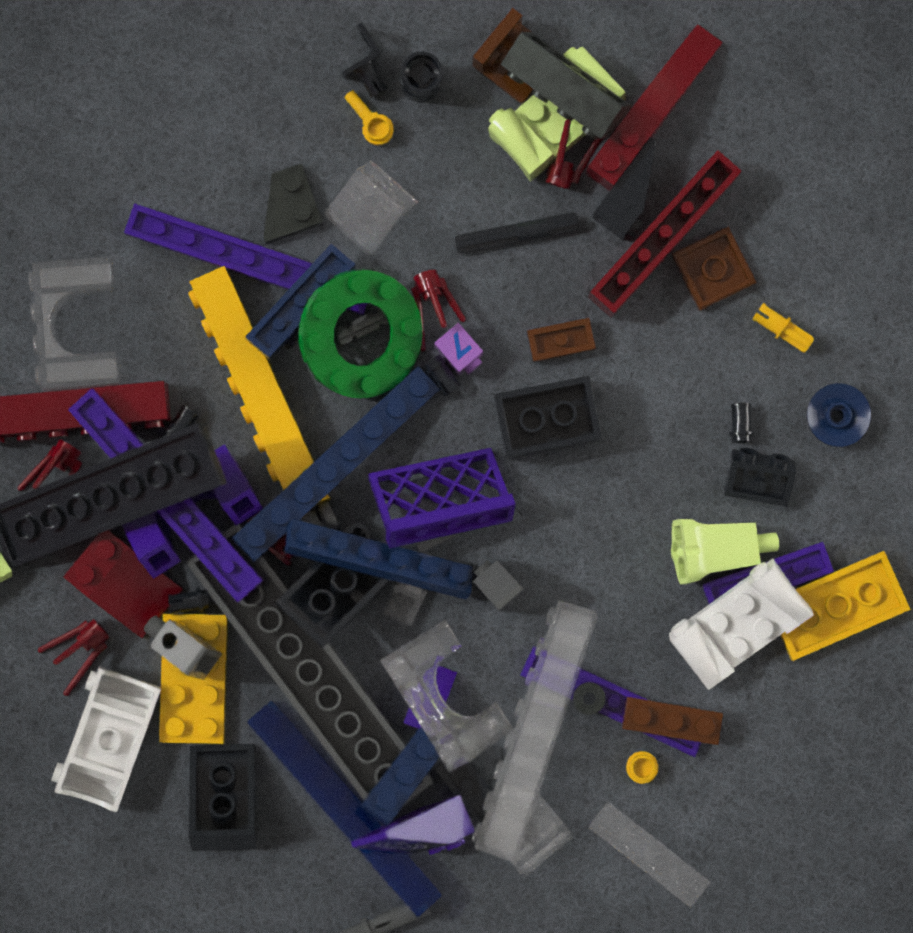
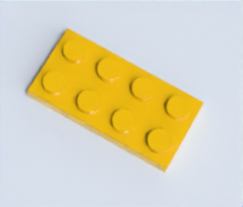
M885 551L878 552L796 588V591L812 608L814 616L790 633L784 632L780 636L791 661H794L911 610Z
M163 614L164 622L170 619L181 623L223 654L204 680L187 676L162 656L159 743L224 744L228 618L225 615Z

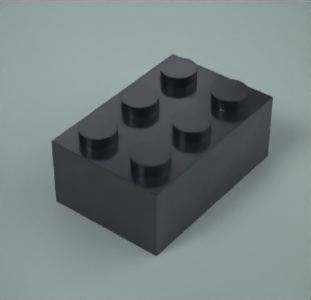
M590 376L494 394L506 460L596 443L602 439Z

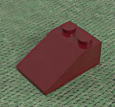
M112 529L98 534L63 576L87 598L140 638L147 634L144 631L147 622L155 615L160 618L170 606L168 604V594H179L184 590L164 572L153 579L138 560L132 546Z

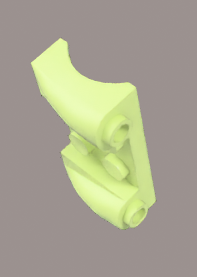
M583 46L578 49L572 47L564 53L563 56L626 101V92ZM534 95L515 111L512 108L497 110L490 117L489 122L491 124L488 127L491 139L511 156L530 181L534 180L555 162L564 123L567 120L556 111L558 109L556 105L550 101L547 103L543 102ZM575 119L571 121L565 152L586 135L582 131L583 125Z

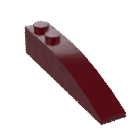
M697 24L589 164L586 175L610 192L723 42Z

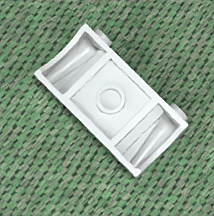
M771 559L767 563L763 562L751 570L748 577L690 619H683L671 629L669 639L706 688L710 690L735 672L734 668L782 633H790L814 616L812 608L789 582L775 560Z
M99 666L97 672L90 671L84 688L90 691L67 758L64 764L57 763L51 781L57 782L55 787L56 793L80 798L117 812L161 687Z

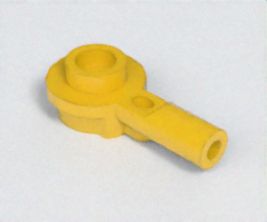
M354 90L348 92L344 98L363 120V135L370 144L376 146L388 143L394 134V126L391 120L377 112L372 113Z

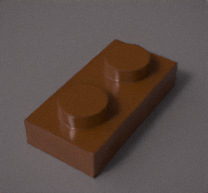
M589 318L527 330L533 363L596 349Z

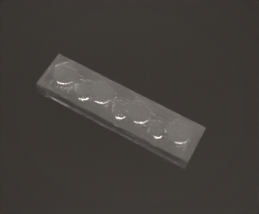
M609 801L603 805L588 825L592 831L690 908L710 884L707 878Z

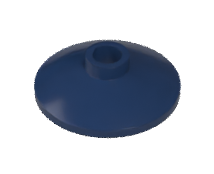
M835 383L821 388L813 395L807 408V422L811 432L822 443L833 447L849 446L860 440L867 432L871 421V409L866 397L857 388L848 384ZM834 410L841 412L842 420L840 422H835L832 419L831 414Z

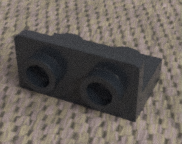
M750 448L732 449L730 455L731 464L724 490L725 496L788 507L796 475L795 462L783 454L768 456L759 454L756 450Z

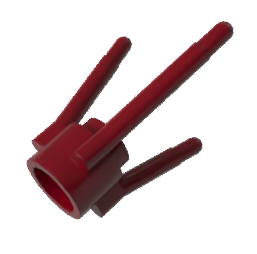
M569 119L564 123L557 158L548 167L545 182L567 190L570 189L571 182L579 183L583 170L603 140L600 138L594 139L575 171L572 170L574 164L563 160L571 126Z
M436 269L427 270L415 275L413 280L416 286L411 288L422 320L421 352L426 350L421 297H423L424 301H432L442 328L447 327L438 299L442 296V293L461 322L466 321L460 307L450 293L445 279L439 278Z
M60 439L56 446L53 445L49 453L28 474L17 489L23 491L41 472L32 485L34 489L39 488L54 467L63 472L70 468L69 475L76 473L83 464L77 460L81 452Z
M94 618L89 623L85 620L78 627L38 648V652L43 653L78 635L76 637L78 641L53 660L54 665L60 664L82 646L87 652L92 648L94 649L64 690V696H68L99 654L108 648L105 642L110 636Z

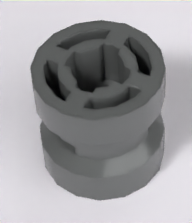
M328 500L320 503L317 509L310 510L301 518V521L333 530L341 529Z

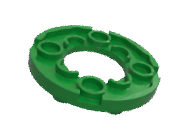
M356 269L345 271L335 275L334 278L326 282L322 287H318L307 301L299 324L301 355L315 376V379L332 392L351 398L375 397L396 387L413 368L422 344V320L417 304L409 291L394 278L372 270ZM357 303H370L377 306L383 312L390 325V341L385 352L380 358L375 359L368 365H353L346 362L338 353L334 343V328L339 316L347 308Z

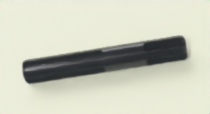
M571 212L455 236L456 249L458 253L462 254L573 232L579 229V220L577 214Z

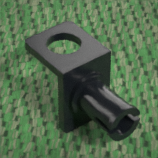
M361 22L358 24L357 30L372 54L344 70L341 75L343 78H346L352 73L353 75L357 74L369 93L370 98L378 95V91L372 82H374L380 93L388 87L373 65L375 63L374 60L380 57L381 52Z

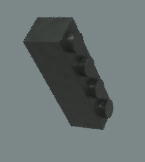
M521 32L501 63L503 67L509 70L507 75L519 84L525 82L532 87V94L546 103L548 101L552 102L558 107L556 111L562 117L570 121L575 119L583 125L582 131L593 139L609 138L631 107L629 103L532 32Z

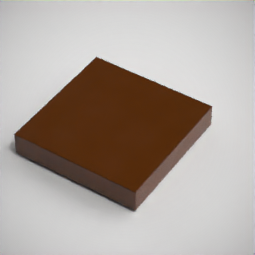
M729 226L671 254L699 311L757 283Z

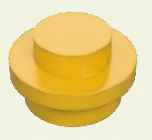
M638 751L628 758L626 771L634 782L640 784L649 783L658 773V762L652 754Z

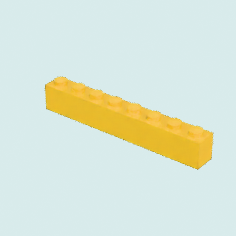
M222 266L189 281L193 290L189 291L188 294L195 309L201 307L206 319L201 320V323L208 338L214 336L219 346L214 349V352L221 367L228 366L232 376L228 377L227 381L233 394L237 395L240 393L245 405L241 406L240 410L246 423L250 424L253 422L258 434L254 435L253 438L260 453L266 451L271 463L266 465L273 482L279 480L284 490L312 465L314 460L267 357L245 338L253 329V326L225 266ZM327 494L322 500H320L314 507L318 506L322 502L331 500L329 494Z

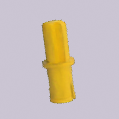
M765 303L761 305L759 311L766 314L769 319L764 318L758 313L752 319L774 333L776 339L780 337L801 352L805 353L814 341L812 335L790 321L792 318L788 317L786 319L766 306Z

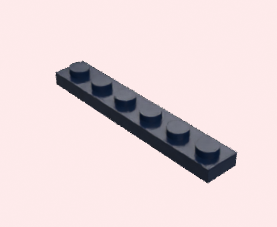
M291 519L288 524L285 553L465 600L471 595L472 566L401 547L389 548L386 543Z

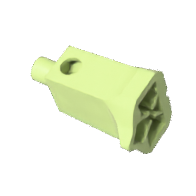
M693 519L673 520L671 557L674 561L680 584L700 581L704 576L713 572L761 564L760 553L776 552L779 550L778 535L775 532L757 534L756 523L702 524Z

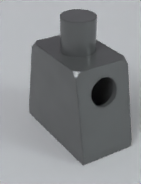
M155 615L144 627V631L154 638L150 647L187 676L204 680L223 654L176 621L169 619L167 622H164Z

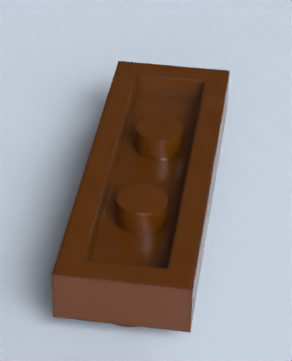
M626 697L621 729L718 745L723 713Z

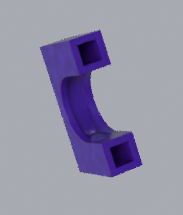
M224 444L217 448L215 452L227 484L191 497L194 502L203 499L219 500L225 512L237 526L264 508L238 462ZM157 511L122 525L138 560L153 579L181 562L170 539L171 526Z

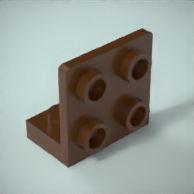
M512 8L474 54L473 67L514 100L522 104L532 93L533 88L525 82L519 84L507 75L509 70L501 65L520 33L531 32L522 25L523 15Z

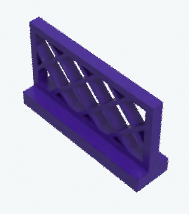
M491 448L369 473L368 479L386 530V540L389 548L513 521L516 503L513 495L508 494ZM485 459L489 466L486 474L470 468L473 462ZM452 467L460 471L455 481L440 474L442 469ZM420 473L430 479L423 488L409 481L411 476ZM465 474L480 481L475 491L459 484ZM391 480L399 484V486L391 494L382 490L379 482ZM434 481L450 488L444 498L429 491ZM487 484L497 489L500 496L488 498L479 493L484 485ZM404 487L419 494L413 504L398 497ZM454 491L470 498L466 504L461 505L449 501ZM424 497L439 504L436 510L429 512L418 506ZM395 504L408 512L405 517L391 520L388 511Z

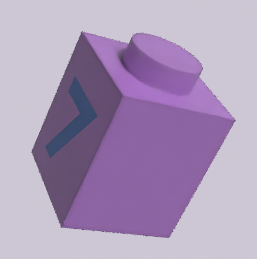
M459 322L434 343V347L444 359H447V362L458 375L464 371L469 375L482 364L479 358L483 356V350Z

